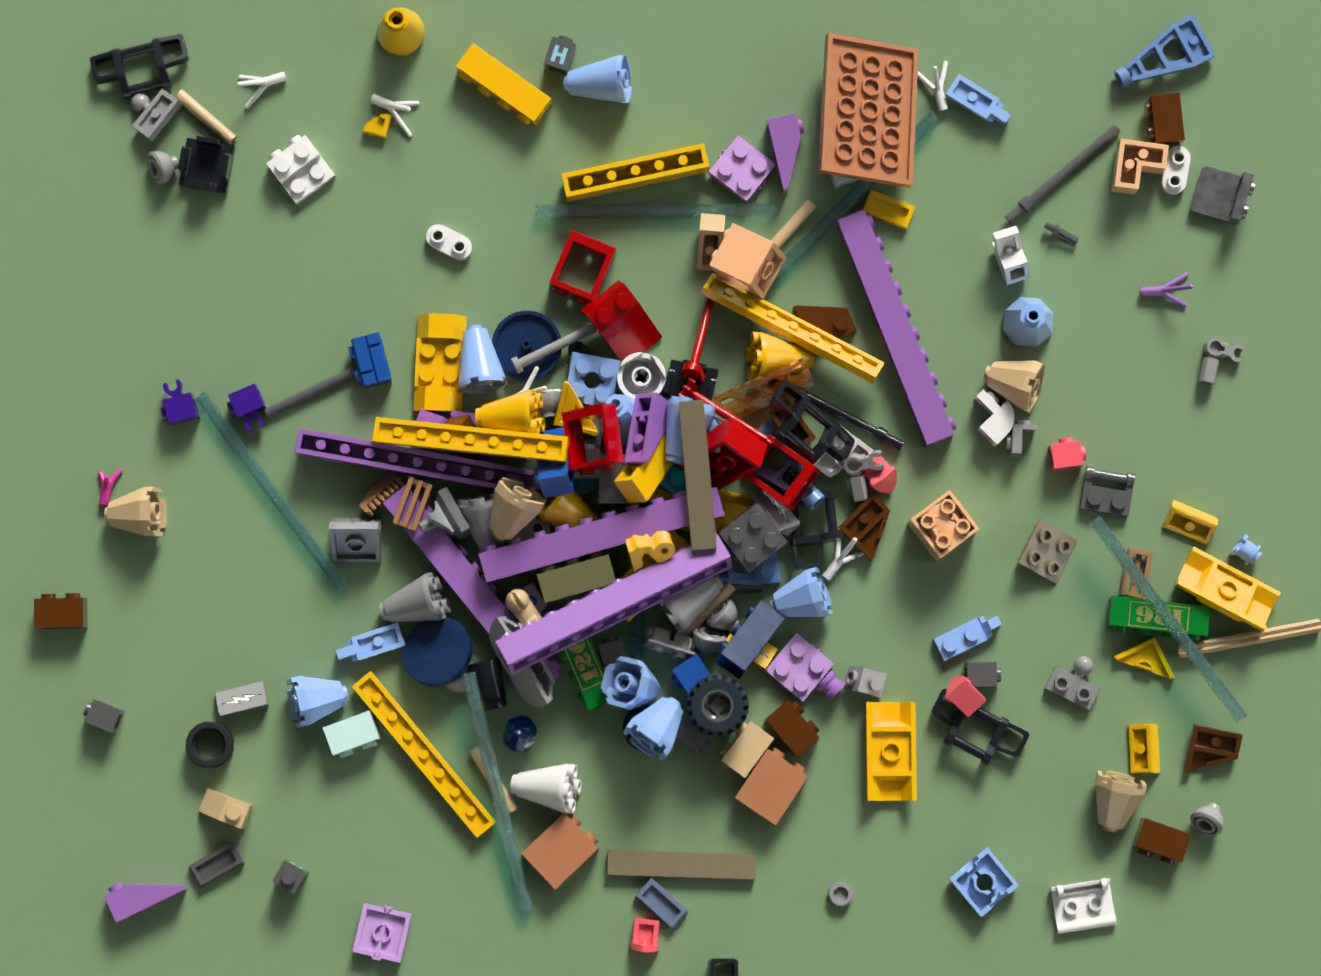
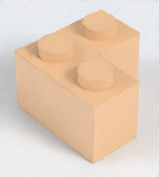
M1120 139L1116 146L1111 192L1135 195L1139 190L1141 172L1162 174L1167 165L1169 145Z

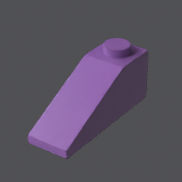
M796 113L767 119V129L783 194L788 192L801 134L804 133L802 120H797Z
M656 392L635 395L625 464L648 463L666 431L668 401Z
M122 882L108 888L110 893L104 895V898L117 923L187 890L185 885L128 884L123 886Z

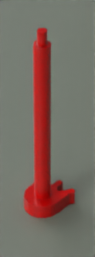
M708 297L704 306L691 360L683 365L682 374L684 380L690 377L693 380L698 378L701 382H704L705 379L703 369L698 363L715 302Z
M689 378L687 385L682 387L683 391L678 396L681 395L694 400L703 399L705 404L715 407L714 412L725 420L732 418L764 443L770 446L773 445L768 436L697 392L695 380Z

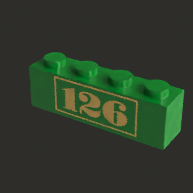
M1111 596L1109 597L1107 626L1113 627L1112 631L1127 633L1128 629H1135L1139 635L1151 636L1153 631L1161 632V637L1176 638V634L1186 635V640L1200 641L1201 637L1208 636L1210 607Z
M590 637L560 651L559 654L563 663L568 661L571 667V671L567 673L572 684H578L581 693L577 694L582 708L588 707V710L591 711L607 704L606 698L608 699V697L601 689L604 669Z

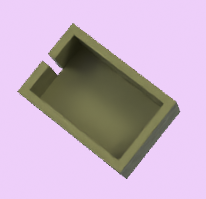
M601 551L588 555L589 560L580 562L579 558L565 561V567L556 569L555 564L541 568L542 573L537 574L544 602L547 603L610 585L615 581V576L609 555H603Z

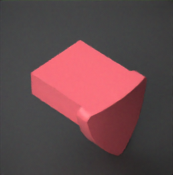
M882 456L874 457V462L884 463V468L881 470L868 468L861 472L864 473L865 477L870 481L869 484L875 490L882 493H892L897 481L896 469L890 466Z
M964 676L955 677L949 683L946 691V700L952 701L967 717L986 702L985 697L971 684L968 678Z
M635 918L632 943L630 942L629 948L639 952L659 951V945H657L659 920Z

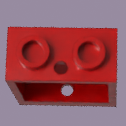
M571 230L549 281V286L553 288L552 292L564 297L566 294L575 297L574 301L585 306L598 297L617 249ZM573 245L605 257L591 293L558 280Z
M600 403L562 413L565 437L569 438L567 453L569 471H577L580 475L594 474V469L600 468V471L615 469L616 464L624 463L616 404ZM601 418L607 458L587 462L582 422Z
M769 434L768 439L773 442V445L767 444L763 460L772 447L776 446L803 465L804 468L784 496L753 475L755 471L744 477L793 511L821 471Z

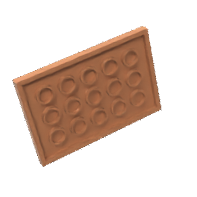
M828 33L825 36L818 173L904 188L913 186L919 49Z

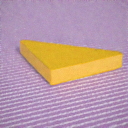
M564 381L553 424L558 427H563V412L584 407L568 381ZM592 420L582 422L583 433L598 436L599 431Z
M1155 637L1113 657L1116 661L1168 679L1175 678Z

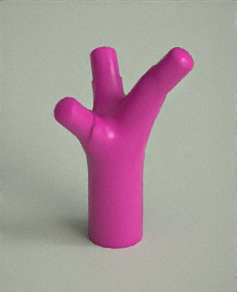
M121 469L116 471L110 478L108 475L104 476L102 471L98 472L101 480L99 504H109L113 484L122 473Z

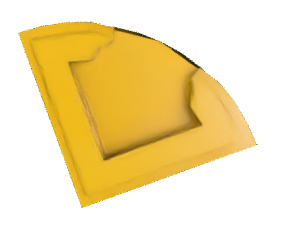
M381 114L374 117L365 124L362 133L386 139L392 115Z

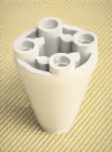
M562 764L513 774L510 785L511 793L551 809L574 814L576 810V794H580L582 788L581 780H577L578 767L576 764Z

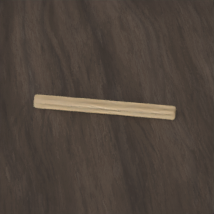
M1319 619L1266 628L1264 632L1256 630L1177 646V654L1179 658H1185L1321 631V623Z

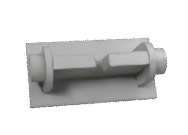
M656 626L654 628L649 627L647 637H650V639L648 638L643 643V646L648 647L650 652L656 654L668 653L672 655L673 659L679 661H686V659L688 660L695 655V652L690 651H693L695 648L692 637L675 633L674 639L671 641L669 640L671 631Z

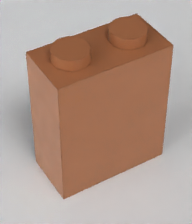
M773 748L772 751L766 749L734 798L776 826L808 778V775L805 774L806 768L795 761L791 765L784 760L786 757L784 753Z
M563 813L521 853L554 889L559 887L599 849L596 846L599 841L590 831L585 834L579 828L582 823L572 813L569 816Z

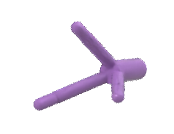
M1184 273L1163 286L1141 287L1142 297L1163 296L1182 307H1186L1187 304L1170 295L1168 292L1192 289L1193 285L1173 286L1188 277V273Z

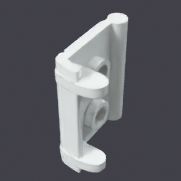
M1101 878L1099 880L1063 886L1057 885L1050 888L1058 934L1117 925L1110 889V878Z

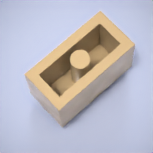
M752 721L748 725L743 723L735 732L738 738L733 745L728 742L720 752L724 756L721 761L743 778L747 776L774 740L772 736Z

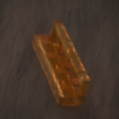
M801 358L713 398L716 404L736 417L741 418L770 405V400L777 386L784 381H788L800 391L814 386L815 383L804 359ZM802 367L803 370L790 375L792 370ZM774 378L779 379L778 381L768 385L769 380H772ZM751 388L757 389L745 395L747 390ZM783 391L781 395V400L786 397H789L790 395ZM728 398L735 399L723 405L721 403V401H724Z

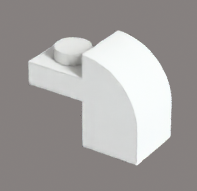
M1013 226L993 233L994 242H992L995 257L1006 284L1009 285L1030 278L1028 261L1021 249L1020 234L1017 227Z
M982 390L974 400L991 417L979 427L978 431L995 447L1012 429L1015 418L1014 410L1008 400L1000 407L997 404L999 399L991 391L986 393Z

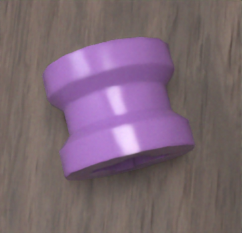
M831 670L815 689L822 691L826 699L830 701L846 683L843 680H838L835 677V673Z

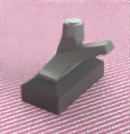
M447 487L439 490L437 499L434 501L435 510L426 515L427 519L418 524L420 530L424 533L439 527L459 540L468 537L470 527Z

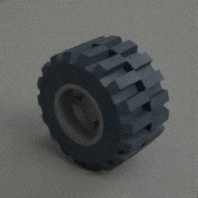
M718 674L707 676L699 680L692 687L688 695V717L693 725L706 735L714 737L729 735L738 730L747 717L749 711L747 694L742 685L729 676Z

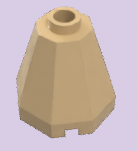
M1037 361L993 362L991 366H987L983 379L987 380V387L1008 400L1019 410L1030 413L1038 399L1036 393L1042 388L1046 367L1043 363Z
M502 477L495 488L489 527L493 532L492 535L502 541L506 539L511 540L541 511L546 502V499L537 490L531 487L529 490L522 488L524 483Z
M143 487L110 501L104 511L106 522H109L111 527L148 537H162L164 532H160V529L166 527L167 509L165 498H160L158 495L162 493L161 488Z
M1097 770L1095 777L1098 824L1102 825L1103 830L1116 832L1117 829L1124 828L1145 796L1146 782L1140 780L1139 784L1134 783L1135 777L1113 771H1106L1105 775H1103L1102 771Z

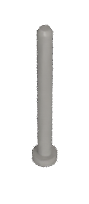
M589 324L520 359L515 356L511 358V362L517 374L524 372L523 367L597 331Z

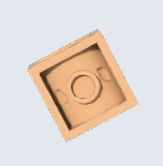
M732 223L730 229H727L723 234L720 247L713 252L709 266L719 277L764 299L787 257L773 241Z
M951 490L947 491L907 522L936 562L979 530V527Z

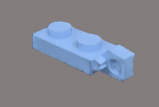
M958 74L945 95L990 123L995 120L1005 126L1010 119L1011 114L1001 109L1004 104L999 101V98Z
M982 616L933 639L943 661H946L988 640L989 637L993 636L991 630L1002 624L998 616L988 621Z
M396 622L351 637V639L346 641L347 647L336 650L338 660L351 657L352 662L361 661L405 646L399 624Z

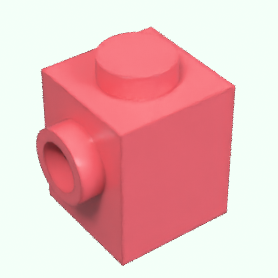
M1073 437L1059 439L1058 444H1051L1048 447L1051 471L1081 467L1083 461L1086 460L1085 447L1080 445V441H1073Z

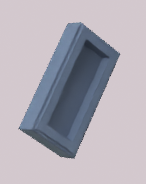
M650 878L635 895L671 929L688 911L653 878Z

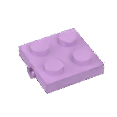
M738 135L727 150H723L722 154L718 156V161L709 170L708 175L743 202L747 203L756 190H760L765 185V179L776 167V164Z
M796 633L765 671L780 683L779 686L785 691L788 689L803 702L834 663L820 653V649L814 644L811 645Z
M364 903L352 952L369 955L374 960L381 961V959L401 963L412 914L393 910V907L386 905L381 907Z

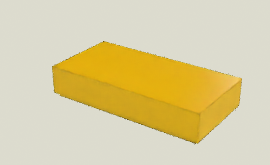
M871 189L862 210H865L866 215L871 214L873 218L907 230L915 207Z

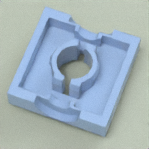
M571 351L567 381L581 403L589 405L605 403L608 398L614 395L620 360ZM595 372L599 379L604 381V384L598 383L595 387L588 388L584 380L580 378L585 377L587 373Z
M988 847L983 849L949 878L980 917L985 915L996 903L1019 886ZM978 872L980 875L987 874L992 880L991 892L989 890L982 891L977 887L976 880L978 876L974 873Z

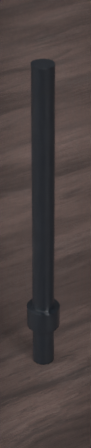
M778 376L774 377L771 383L778 386L787 380ZM789 382L810 398L809 401L816 407L874 436L873 439L880 443L885 442L899 450L901 449L904 441L887 433V429L881 426L877 428Z

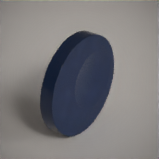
M519 311L507 316L499 323L492 337V343L503 372L507 376L519 381H528L536 366L539 367V370L533 381L547 376L557 366L562 353V349L523 367L524 372L517 374L511 358L517 356L520 359L561 339L556 325L547 316L535 311Z
M445 617L437 621H423L409 633L405 640L402 653L404 666L407 672L420 684L429 687L448 685L457 680L468 668L473 653L472 640L466 629L451 618Z

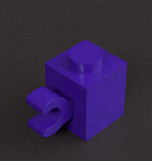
M179 379L176 380L177 388L174 391L169 390L167 383H163L165 393L172 396L163 400L164 407H161V413L164 421H168L170 425L174 426L200 419L194 394L191 392L183 394V385Z
M255 383L228 394L230 401L227 402V406L231 415H236L240 420L247 417L245 428L249 433L252 432L250 427L252 421H258L260 427H264V421L260 418L258 412L267 407Z

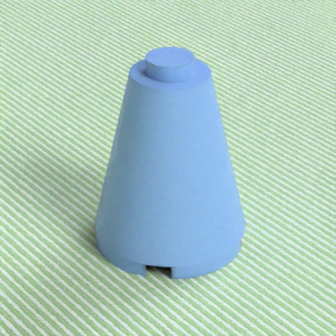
M617 55L568 71L567 76H564L565 91H569V94L572 96L618 103L630 102L632 86H628L629 79L631 78L628 58L624 55Z
M481 325L467 327V330L463 332L458 380L459 391L462 390L463 394L477 395L487 393L486 389L494 387V391L503 389L507 386V380L487 329L482 328Z

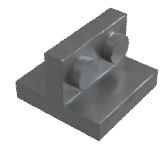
M333 518V521L329 523L332 562L381 563L382 518Z

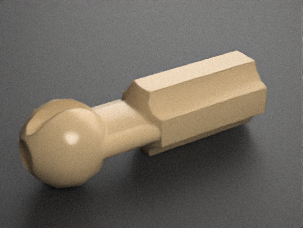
M514 589L507 594L505 599L506 606L522 625L543 618L524 590Z

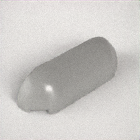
M506 616L498 617L491 623L489 629L490 642L520 696L534 707L546 705L553 699V685H555L545 661L542 660L510 675L498 652L495 641L506 633H513L521 629L523 625L520 622L516 624L506 619Z

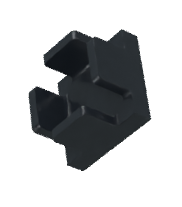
M196 136V139L187 138L186 146L181 148L178 170L180 171L178 185L227 194L236 149L235 145L224 144L219 139Z
M671 359L663 392V398L667 401L671 399V396L679 397L678 394L683 391L682 387L687 385L690 377L684 380L682 369L685 363L690 362L689 360L681 362ZM698 363L703 369L705 379L704 382H701L696 378V391L712 401L719 370L709 368L707 364Z

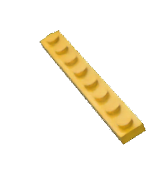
M712 273L702 288V295L872 384L883 368L884 362L714 273Z
M381 417L375 418L372 439L374 443L563 463L567 461L569 438L565 436Z
M372 671L352 686L477 838L496 823L494 818Z

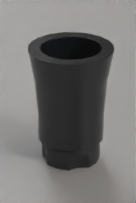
M494 657L469 664L468 667L474 678L480 701L483 702L484 710L489 711L507 706L505 697L507 694L499 658Z

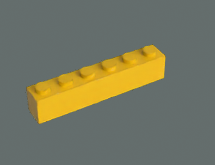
M702 143L562 173V180L567 202L707 173L709 172V163L705 145Z

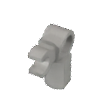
M1218 338L1207 341L1203 346L1206 357L1203 358L1198 382L1206 385H1215L1220 362L1217 359L1227 357L1232 363H1240L1242 359L1234 356V350L1242 351L1245 347L1241 344L1229 346L1228 343Z
M875 450L867 456L865 454L852 453L846 458L844 469L850 474L848 480L853 501L869 498L865 475L861 471H865L868 468L873 470L884 468V463H875L873 460L874 457L882 455L881 450Z

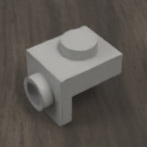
M1017 420V424H1013L1010 435H1006V449L1010 450V456H1020L1022 454V433L1036 432L1037 425H1031L1029 420Z
M851 665L846 674L845 689L881 698L887 674Z

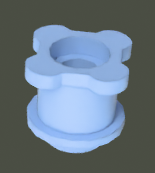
M1246 534L1240 538L1230 552V555H1237L1245 561V565L1249 562L1254 564L1261 555L1259 551L1261 546L1259 544L1256 546L1250 542Z

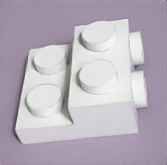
M300 135L293 137L288 142V148L282 152L280 149L274 151L268 157L270 161L266 163L297 205L336 177L306 135L300 137Z

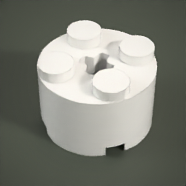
M643 352L627 356L621 362L617 373L619 390L622 395L634 399L636 394L656 392L661 395L666 383V372L662 362L657 357ZM641 373L642 376L647 375L645 383L641 381L636 382L638 374Z

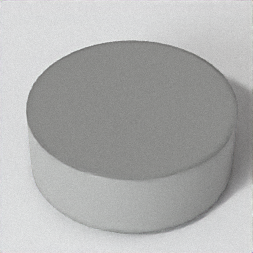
M836 882L829 888V900L836 906H846L852 901L853 890L845 882Z

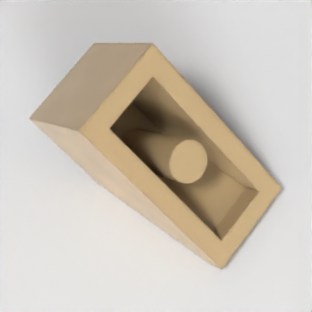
M701 213L697 270L714 271L709 264L711 263L710 259L713 252L718 250L722 243L725 215Z
M207 788L199 812L237 828L245 829L253 805Z

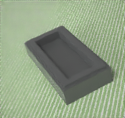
M231 841L189 865V868L199 886L203 887L245 862L235 844Z

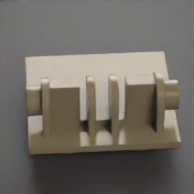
M1039 519L1037 524L1034 525L1035 528L1031 537L1027 539L1028 543L1024 545L1025 549L1021 557L1018 558V565L1025 569L1028 568L1056 584L1077 540Z

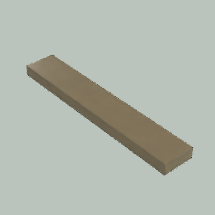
M704 400L680 401L679 413L692 550L717 548Z
M608 850L607 875L755 880L756 855Z

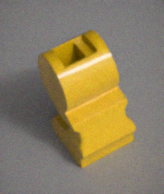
M658 531L651 537L648 534L644 536L634 534L631 538L626 539L634 572L643 566L642 556L644 554H649L659 563L668 560L675 553L672 537L666 531Z

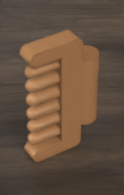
M395 472L388 478L383 476L363 495L365 499L359 506L369 517L373 516L374 513L370 508L375 511L377 508L374 504L378 507L381 506L380 501L385 502L383 496L389 498L390 494L388 491L394 494L393 488L395 490L399 489L397 483L403 487L405 482Z

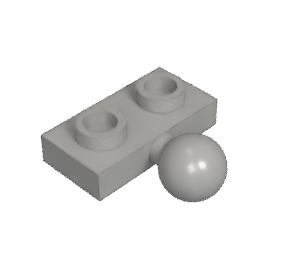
M163 89L160 90L151 103L145 94H136L131 100V106L134 111L142 114L132 127L153 142L181 107L182 103Z
M1086 656L1078 657L1074 662V674L1055 666L1045 688L1090 710L1100 690V687L1083 679L1084 676L1090 674L1093 670L1092 660Z

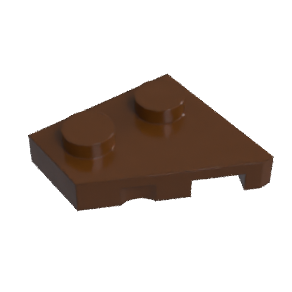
M803 305L793 307L798 318L838 339L857 331L847 308Z
M873 493L838 528L850 541L853 538H857L855 546L871 561L875 556L890 510Z
M1193 724L1183 770L1189 772L1196 768L1209 767L1219 762L1238 759L1243 735L1232 731Z

